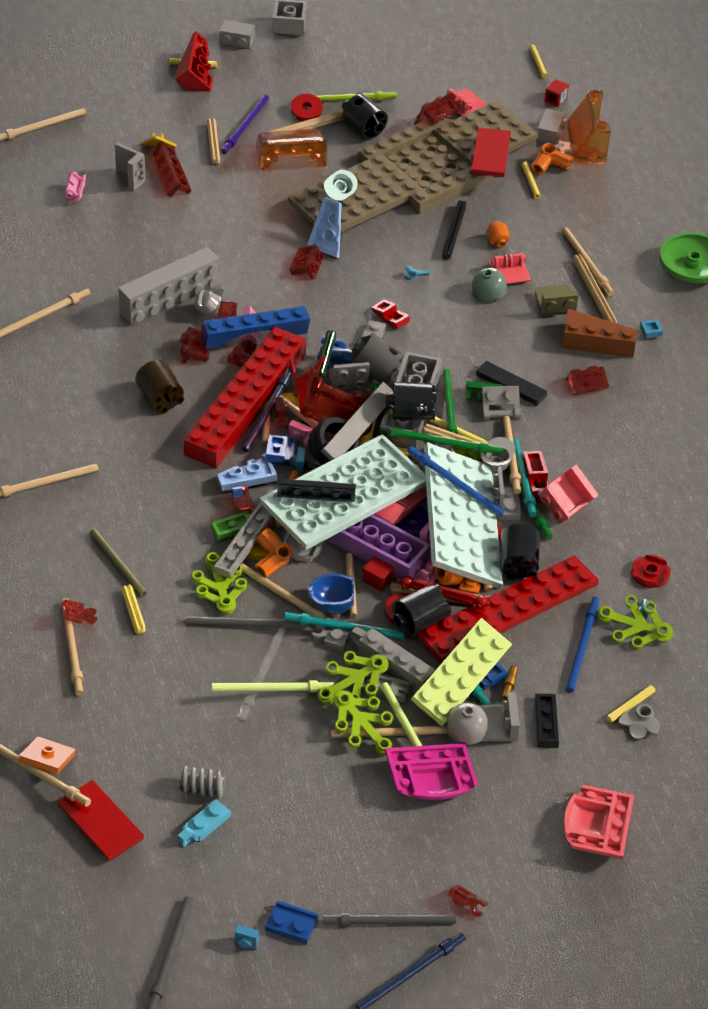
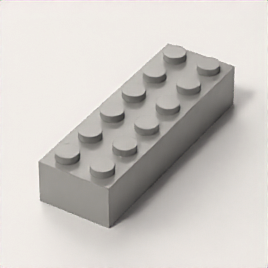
M206 247L118 287L120 315L130 325H134L198 295L202 290H209L220 285L219 258Z
M406 352L396 382L435 384L436 388L442 359ZM386 408L380 430L388 432L387 439L392 440L395 446L409 448L411 445L416 448L418 440L390 435L391 428L421 433L425 420L393 419L392 408Z

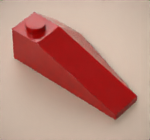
M197 31L193 33L177 68L175 81L186 90L209 92L212 88L213 77L209 73L211 64L207 60L209 56L208 43Z

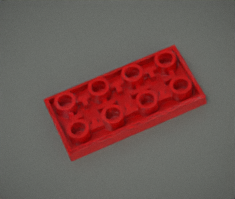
M478 127L471 174L505 178L511 131Z
M93 779L78 788L81 794L91 799L88 807L67 797L58 801L59 808L108 862L144 839V834Z

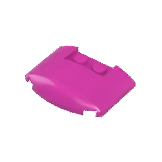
M465 743L385 748L396 791L408 797L420 800H444L467 793L478 785Z

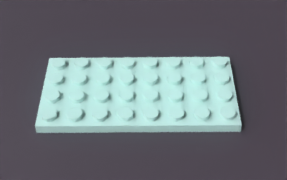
M382 434L295 479L356 484L355 502L277 497L276 489L260 497V504L307 550L425 487L426 475Z
M427 442L424 446V452L431 457V460L491 502L495 501L492 489V470L487 464ZM425 465L432 566L484 584H490L492 587L499 589L503 585L502 570L500 569L496 514Z

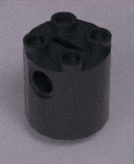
M361 92L342 104L343 120L366 139L377 137L386 127L388 122L387 113Z
M394 382L393 392L386 393V408H392L393 419L435 420V384Z
M527 524L507 526L501 533L500 569L510 580L531 577L533 575L537 576V571L539 570L540 532L535 527Z
M431 584L426 585L420 590L395 600L392 604L394 624L409 637L427 630L441 620L444 621L452 611L451 606L442 595L441 587L437 584L434 586Z

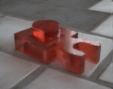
M245 340L242 348L236 346L227 356V361L242 368L256 350V344L254 343L252 346H249V340Z
M67 599L63 601V619L82 623L84 620L88 624H95L97 617H94L97 612L96 609H86L84 604Z

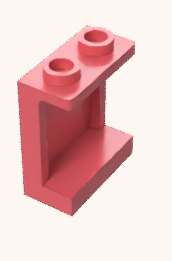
M577 464L537 493L559 524L569 519L575 512L599 495Z

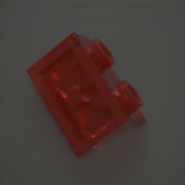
M317 244L298 248L290 267L292 275L308 273L311 280L316 278L323 261V253L319 250Z
M189 327L185 333H182L180 337V343H182L180 350L182 363L186 364L189 358L205 363L208 361L209 349H206L200 336L201 330Z
M594 365L586 368V370L574 369L565 378L566 382H570L573 395L608 389L609 387L603 366L597 367Z

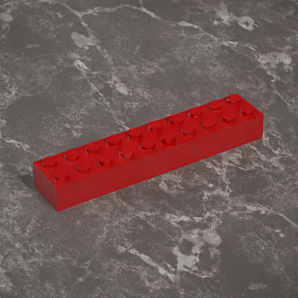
M274 327L184 438V455L217 469L261 413L265 403L276 389V383L279 378L284 375L288 367L291 368L289 359L293 360L296 368L306 355V338Z

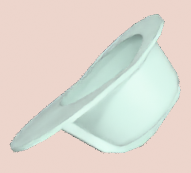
M339 170L324 181V190L331 199L342 201L355 192L358 185L357 179L350 171Z

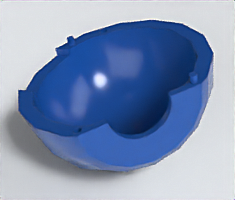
M336 573L324 574L315 578L309 585L310 600L323 613L340 614L354 606V579L352 577Z

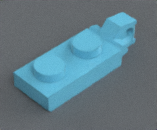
M215 799L182 827V832L178 834V843L185 847L193 840L201 842L230 818L231 811Z

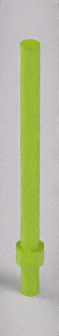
M377 91L376 93L363 94L370 100L384 101V99H396V92L383 93V91ZM356 94L322 95L317 97L322 102L348 101Z

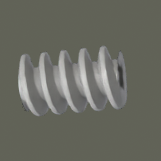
M185 765L181 774L179 789L181 791L183 787L184 792L189 793L192 788L193 794H197L200 789L203 796L209 791L210 797H213L217 791L218 797L222 798L226 776L222 777L221 770H218L216 776H213L212 769L206 775L204 768H201L200 772L197 773L196 767H193L191 772H188V768Z

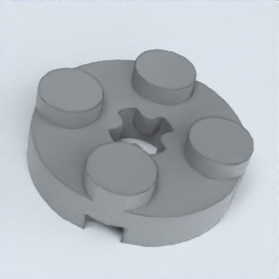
M289 532L284 536L283 543L290 545L292 548V559L310 563L322 551V542L306 550L302 545H299L300 543Z

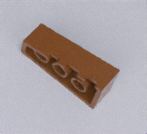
M568 308L562 348L633 357L637 330Z

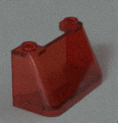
M310 368L298 381L299 411L305 418H311L319 422L329 417H339L348 421L374 391L368 390L365 395H360V392L356 391L352 395L324 384V378H318L319 370ZM373 422L360 437L367 435L372 430Z

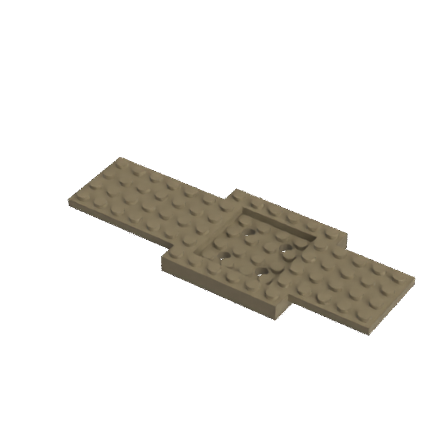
M496 100L449 123H445L435 115L367 146L358 152L360 164L346 169L354 174L358 185L353 194L342 201H337L342 203L340 233L404 202L421 214L494 179L495 177L471 174L478 127L511 131L508 153L537 140L539 134ZM325 180L288 196V202L313 225L324 197L331 199L324 190Z

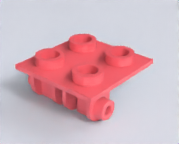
M467 88L458 93L454 89H449L446 93L447 98L442 100V102L461 116L488 105Z
M509 254L508 257L507 255L494 256L489 261L491 268L498 269L505 276L507 284L531 281L524 263L526 261L525 254H513V257L512 254Z

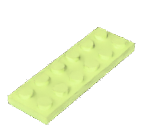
M481 618L411 700L439 725L443 726L447 722L450 711L458 704L464 702L512 644Z

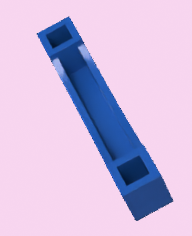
M305 306L208 320L203 321L200 336L205 348L209 349L222 347L224 343L239 336L258 331L272 330L274 327L295 335L305 334L308 332L310 317Z

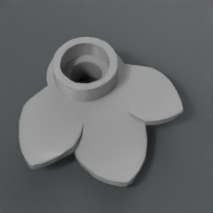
M646 704L639 705L635 711L624 712L619 719L620 725L630 727V736L636 740L644 738L648 732L657 735L660 731V723L654 718L655 714L652 707Z

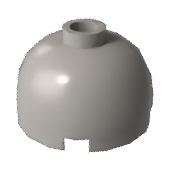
M462 703L450 711L446 731L452 740L457 743L461 741L466 742V745L479 743L486 736L488 729L487 716L478 705Z

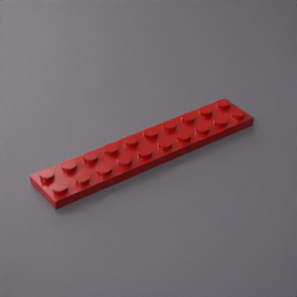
M573 555L537 573V576L533 575L486 598L491 602V606L478 609L477 605L473 604L449 616L444 621L437 622L432 627L419 633L417 637L439 662L443 663L481 618L501 634L597 586L599 579Z

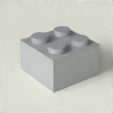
M276 0L272 33L295 36L304 35L307 1Z

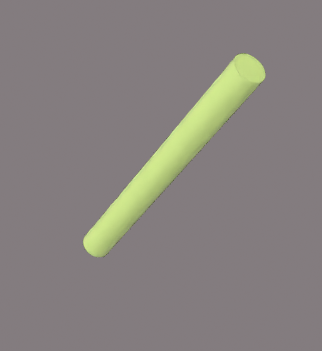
M387 682L381 684L380 687L413 746H422Z

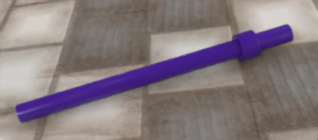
M264 95L234 134L228 137L221 149L223 154H226L230 148L236 145L237 139L269 100L268 95Z

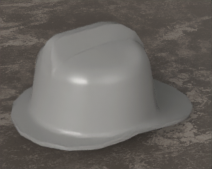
M218 289L214 292L208 290L199 292L195 299L194 307L198 311L200 320H208L216 314L225 291L223 289Z
M496 437L489 440L488 444L503 447L502 455L488 452L487 454H481L482 461L491 468L492 475L497 473L498 467H502V472L508 468L516 448L514 442L510 439Z

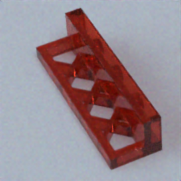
M159 142L150 152V156L166 195L172 197L178 189L189 194L192 190L175 149Z

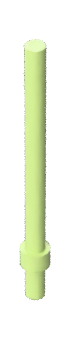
M309 680L304 683H211V692L308 691L309 693H317L323 687L330 688L334 686V683L318 682L317 680Z

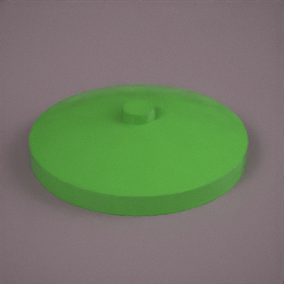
M685 232L666 239L661 246L659 254L660 264L663 269L672 277L684 282L708 283V235Z

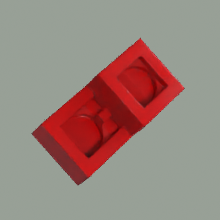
M385 299L371 307L372 311L380 319L393 328L399 329L410 322L409 315L398 311L396 304Z

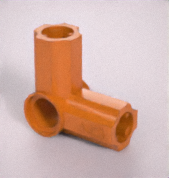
M546 143L542 146L541 152L531 164V169L537 175L544 174L549 165L552 164L569 170L574 157L557 151L555 145Z
M270 528L265 529L256 538V541L267 551L268 555L259 561L255 568L259 574L268 578L279 568L288 564L292 556V548L290 545L283 543ZM278 553H283L286 557H281Z

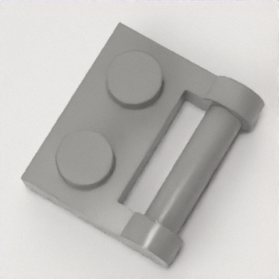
M519 386L482 387L483 420L502 418L504 416L520 419ZM489 405H513V410L489 411Z

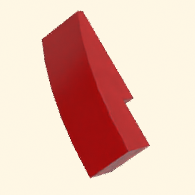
M542 451L523 452L532 496L535 497L536 503H543L537 493L549 485L548 470Z

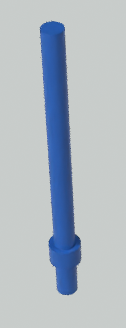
M409 446L406 452L418 459L420 464L434 470L499 517L503 515L504 510L431 460L428 454L425 452L421 453L413 446Z
M598 597L592 598L590 607L587 608L585 614V625L566 686V691L570 693L574 691L592 626L598 616L597 609L600 602Z

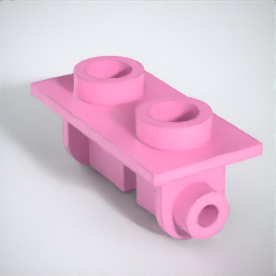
M77 172L69 174L68 184L64 192L66 198L69 199L68 205L81 199L86 175L80 177Z

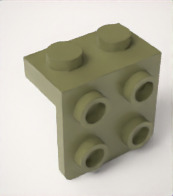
M568 285L535 288V295L542 314L567 312L568 308L576 311L579 295L577 291H570Z

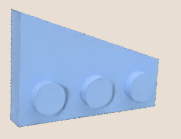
M324 197L307 244L308 247L339 258L342 203Z
M266 453L261 455V459L256 461L251 459L247 461V465L242 467L235 466L217 474V481L221 490L229 491L233 490L232 487H250L252 485L277 481V474L271 461L265 460Z

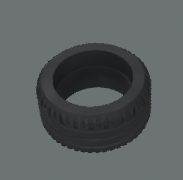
M329 417L322 420L312 429L309 435L308 444L310 451L321 465L330 462L321 452L327 444L324 432L336 434L347 422L342 418ZM359 438L346 453L360 446Z

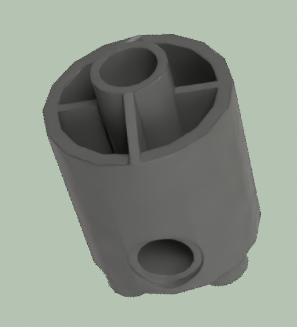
M374 333L360 337L352 347L351 362L353 364L369 362V375L379 383L384 382L386 384L391 378V373L398 370L401 365L400 362L404 358L402 353Z

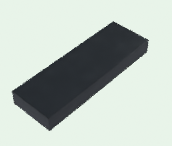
M535 693L538 747L558 748L556 694Z

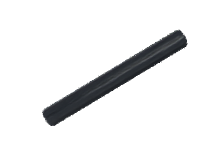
M459 200L457 202L442 251L443 259L449 260L451 258L466 209V201Z

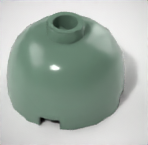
M484 268L478 271L472 281V291L476 298L482 302H494V299L499 298L500 300L507 292L505 276L495 268Z

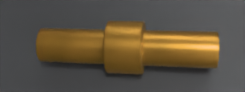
M511 665L508 676L504 679V688L501 695L503 701L507 699V692H511L515 688V678L518 672L516 665Z

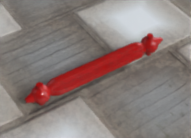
M411 576L397 579V582L401 584L403 589L411 587L417 591L426 585H436L421 580H412ZM440 586L444 598L466 604H476L478 609L491 606V602L486 599L485 595L476 597L471 593Z

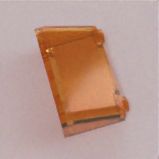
M602 90L588 92L568 119L567 130L569 141L571 142L572 157L578 163H606L611 131L609 124L599 120L601 102L603 100Z
M318 129L262 132L257 136V151L261 171L269 170V165L273 162L277 163L280 156L310 155V161L316 160L318 167H327V142Z

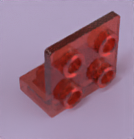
M448 94L443 97L439 96L433 102H427L421 107L422 110L416 116L417 119L414 125L426 119H429L432 125L456 114L459 108Z

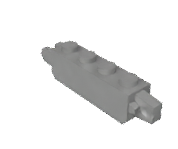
M356 626L351 631V639L359 647L361 657L371 658L377 654L385 656L388 660V669L385 673L393 678L410 682V690L414 693L436 671L373 628L366 632ZM379 661L375 662L376 666H380L382 664Z

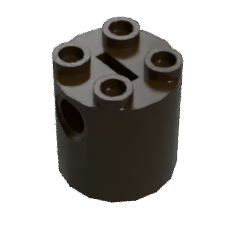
M150 361L143 365L136 373V384L144 397L149 401L151 408L158 411L159 414H165L169 409L183 403L184 390L165 361Z

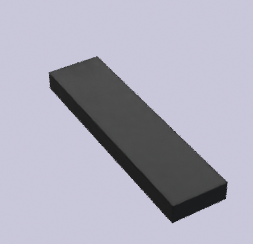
M485 361L476 370L477 376L493 384L519 386V397L537 406L547 396V390L489 361Z
M278 478L277 497L355 502L356 484Z

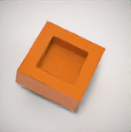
M463 577L459 590L479 594L482 583Z

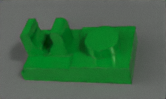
M466 381L467 400H470L471 394L475 392L477 401H480L482 387L503 385Z

